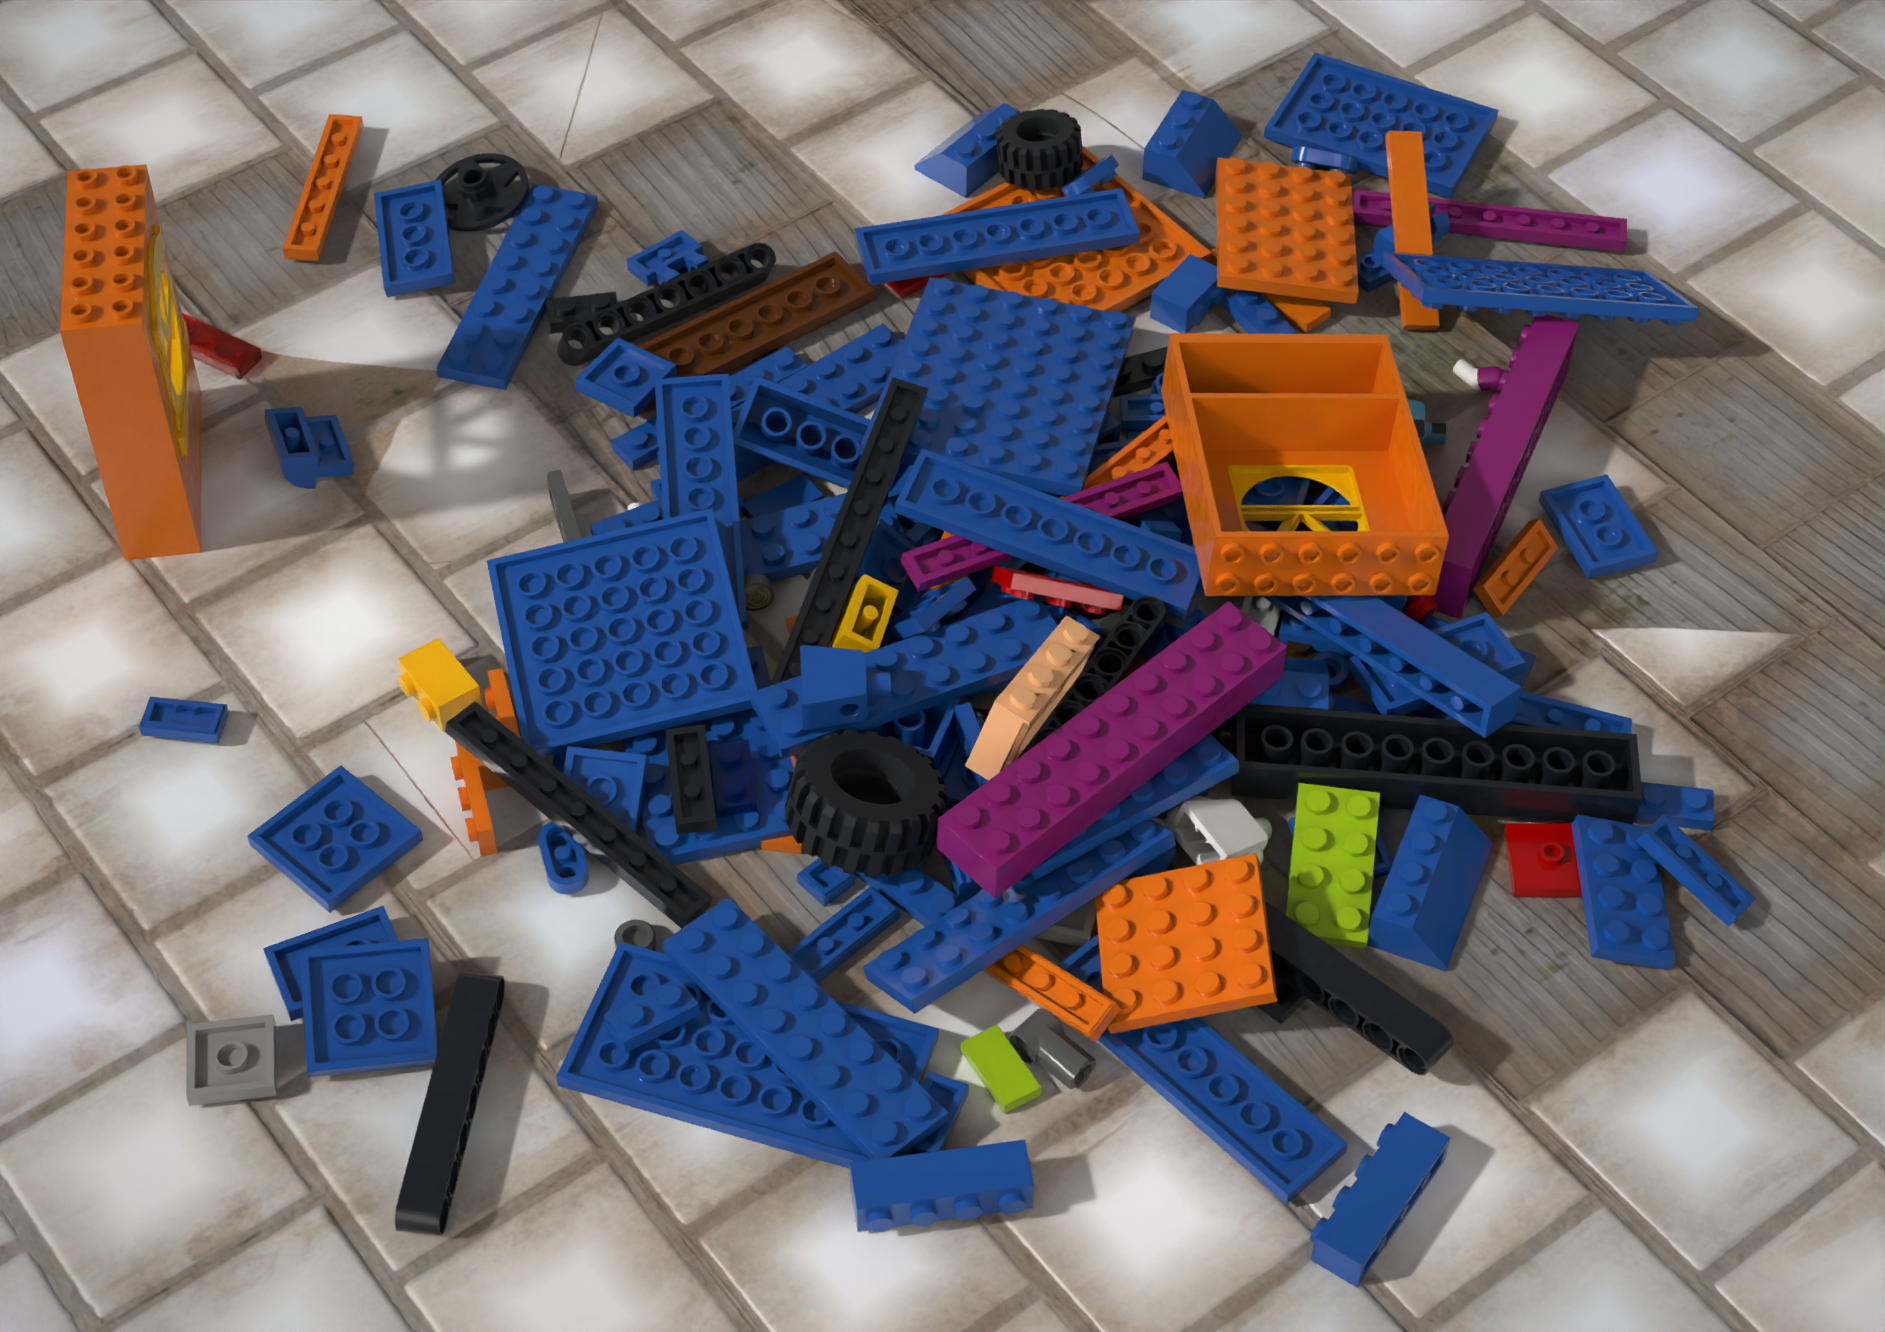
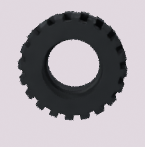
M845 730L842 735L834 732L812 742L797 758L785 804V820L798 844L803 843L804 851L811 857L816 855L821 858L822 864L830 868L833 865L843 869L842 872L851 875L859 872L864 873L865 877H877L879 874L885 873L886 877L899 874L902 869L906 872L916 867L930 855L938 834V818L944 814L946 808L947 790L944 785L945 782L939 770H935L933 762L927 756H920L918 749L912 745L905 746L899 743V739L888 736V738L878 736V732L866 731L865 734L857 733L856 730Z

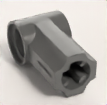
M1037 1009L1008 1035L1009 1042L1025 1063H1039L1070 1090L1073 1088L1078 1089L1083 1085L1095 1068L1096 1059L1066 1036L1059 1020L1046 1009Z

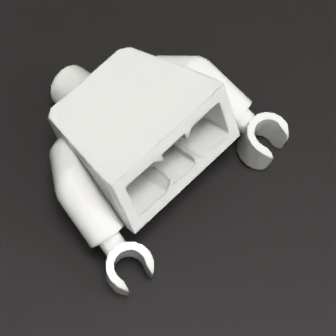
M1194 796L1166 813L1168 816L1166 819L1162 820L1158 817L1151 819L1173 832L1174 838L1196 865L1253 853L1257 854L1261 865L1264 859L1262 852L1272 835L1271 824L1266 818L1254 819L1242 803L1235 799L1214 800L1203 796Z

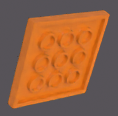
M1256 853L1122 880L1095 897L1103 995L1116 1002L1121 1008L1107 1027L1110 1034L1277 1002L1261 869Z

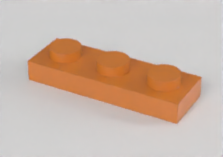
M1540 518L1527 522L1473 587V590L1492 618L1503 616L1559 548Z

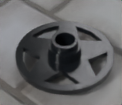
M496 153L477 154L461 159L446 168L436 178V180L441 179L444 186L458 172V183L444 188L446 208H458L457 221L447 217L449 228L456 231H481L503 223L522 207L529 192V180L523 166L509 156ZM497 163L502 165L486 171L479 164ZM519 175L521 184L519 193L516 196L507 187ZM487 210L500 211V213L491 218L480 220Z

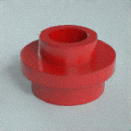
M1413 595L1406 601L1403 607L1406 610L1404 614L1419 624H1423L1428 614L1432 616L1439 605L1434 601V595Z

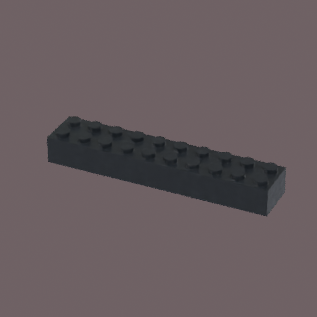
M1259 704L1245 705L1235 713L1232 755L1238 759L1239 772L1231 776V796L1297 801L1299 783L1377 792L1380 793L1379 807L1414 810L1421 794L1459 806L1465 814L1573 822L1577 815H1584L1628 824L1634 823L1643 799L1637 734L1505 724L1484 738L1457 720Z

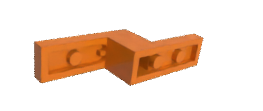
M503 668L487 671L490 687L483 688L487 711L495 710V718L521 739ZM455 741L458 756L450 757L455 781L463 779L464 787L457 788L462 811L470 810L472 816L465 819L469 841H478L481 857L496 854L494 830L484 791L509 785Z

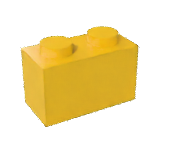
M864 574L850 592L829 647L861 650L864 653L878 649L899 590Z
M440 638L398 658L401 675L398 676V682L402 691L407 697L414 696L418 701V707L423 717L428 722L433 720L442 732L446 729V722L474 701L483 707L479 685Z

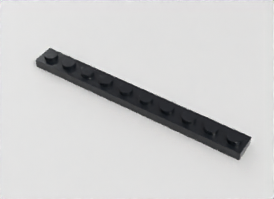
M892 378L770 686L801 675L800 645L830 646L924 406L928 388Z

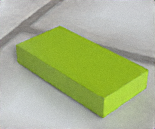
M998 1025L961 1042L960 1051L1004 1114L1041 1096L1042 1087Z

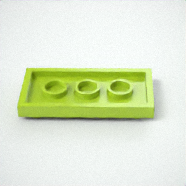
M1299 783L1285 915L1327 944L1366 949L1380 793Z

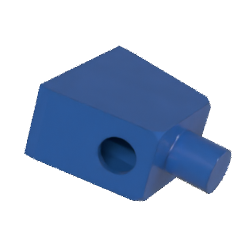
M800 645L803 730L864 721L867 718V697H891L890 672L866 673L865 653L861 650Z

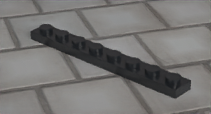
M474 701L446 722L445 733L681 929L698 918L711 906L713 899L711 895L477 702Z

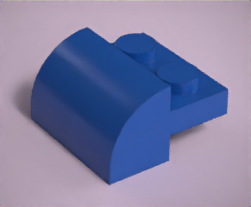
M302 407L265 409V423L283 475L291 484L301 488L315 489L316 478L353 475L354 462L336 415L305 417Z

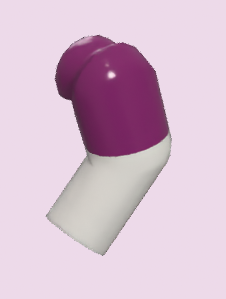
M1465 359L1459 360L1453 367V373L1478 392L1498 389L1504 371L1498 366L1475 368Z

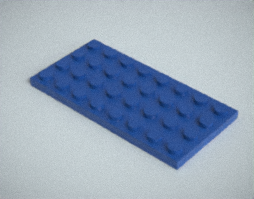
M1383 252L1381 264L1392 275L1391 277L1397 279L1402 287L1410 291L1411 295L1422 303V306L1432 309H1442L1444 304L1456 305V308L1464 311H1478V307H1490L1491 311L1502 314H1511L1513 309L1525 310V313L1534 316H1546L1547 312H1559L1560 316L1572 319L1581 318V314H1590L1594 318L1603 321H1614L1615 316L1627 317V320L1635 323H1648L1649 319H1661L1662 323L1673 326H1681L1683 321L1696 322L1699 310L1697 306L1649 271L1397 252Z
M619 942L556 1076L558 1086L849 1169V1163L870 1160L667 954ZM678 977L699 1004L700 1015L625 1053L605 1026L603 1015ZM834 1000L921 1085L939 1038L938 1028Z

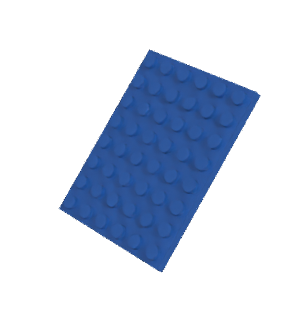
M930 277L862 439L860 455L863 453L891 380L894 377L928 388L927 398L901 463L914 465L923 448L1038 491L1063 496L1083 491L1135 329L1136 317L1117 311L1109 312L1093 309L1086 305H1072L1057 302L1050 298L1041 299L1021 295L1013 291H999L982 285H968L953 282L946 278L937 279Z

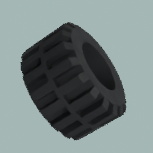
M1054 109L1027 110L1010 116V119L1004 120L1001 123V127H998L996 131L1000 175L1002 178H1005L1007 183L1015 184V187L1021 189L1048 190L1053 187L1063 186L1064 183L1071 182L1075 179L1074 176L1080 174L1083 167L1081 127L1074 117H1070V114L1058 112V110Z

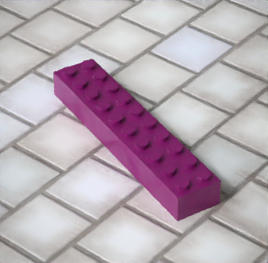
M1546 315L1535 316L1531 325L1525 324L1519 340V344L1522 346L1521 348L1514 347L1508 367L1511 368V371H1503L1498 386V391H1501L1500 395L1493 394L1487 411L1490 417L1489 419L1482 418L1476 438L1479 439V442H1471L1465 460L1469 464L1467 467L1460 466L1454 484L1457 490L1456 492L1449 491L1444 503L1443 512L1446 515L1443 518L1449 539L1434 595V601L1439 605L1436 612L1462 619L1474 591L1473 587L1478 582L1567 377L1578 323Z
M1228 601L939 817L937 849L996 899L1282 678L1287 646Z

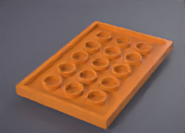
M1218 157L1216 164L1217 287L1356 304L1359 288L1351 174L1345 176L1344 173L1337 170L1321 171L1304 166L1290 167L1276 165L1272 162L1258 163L1243 161L1239 158L1227 159Z

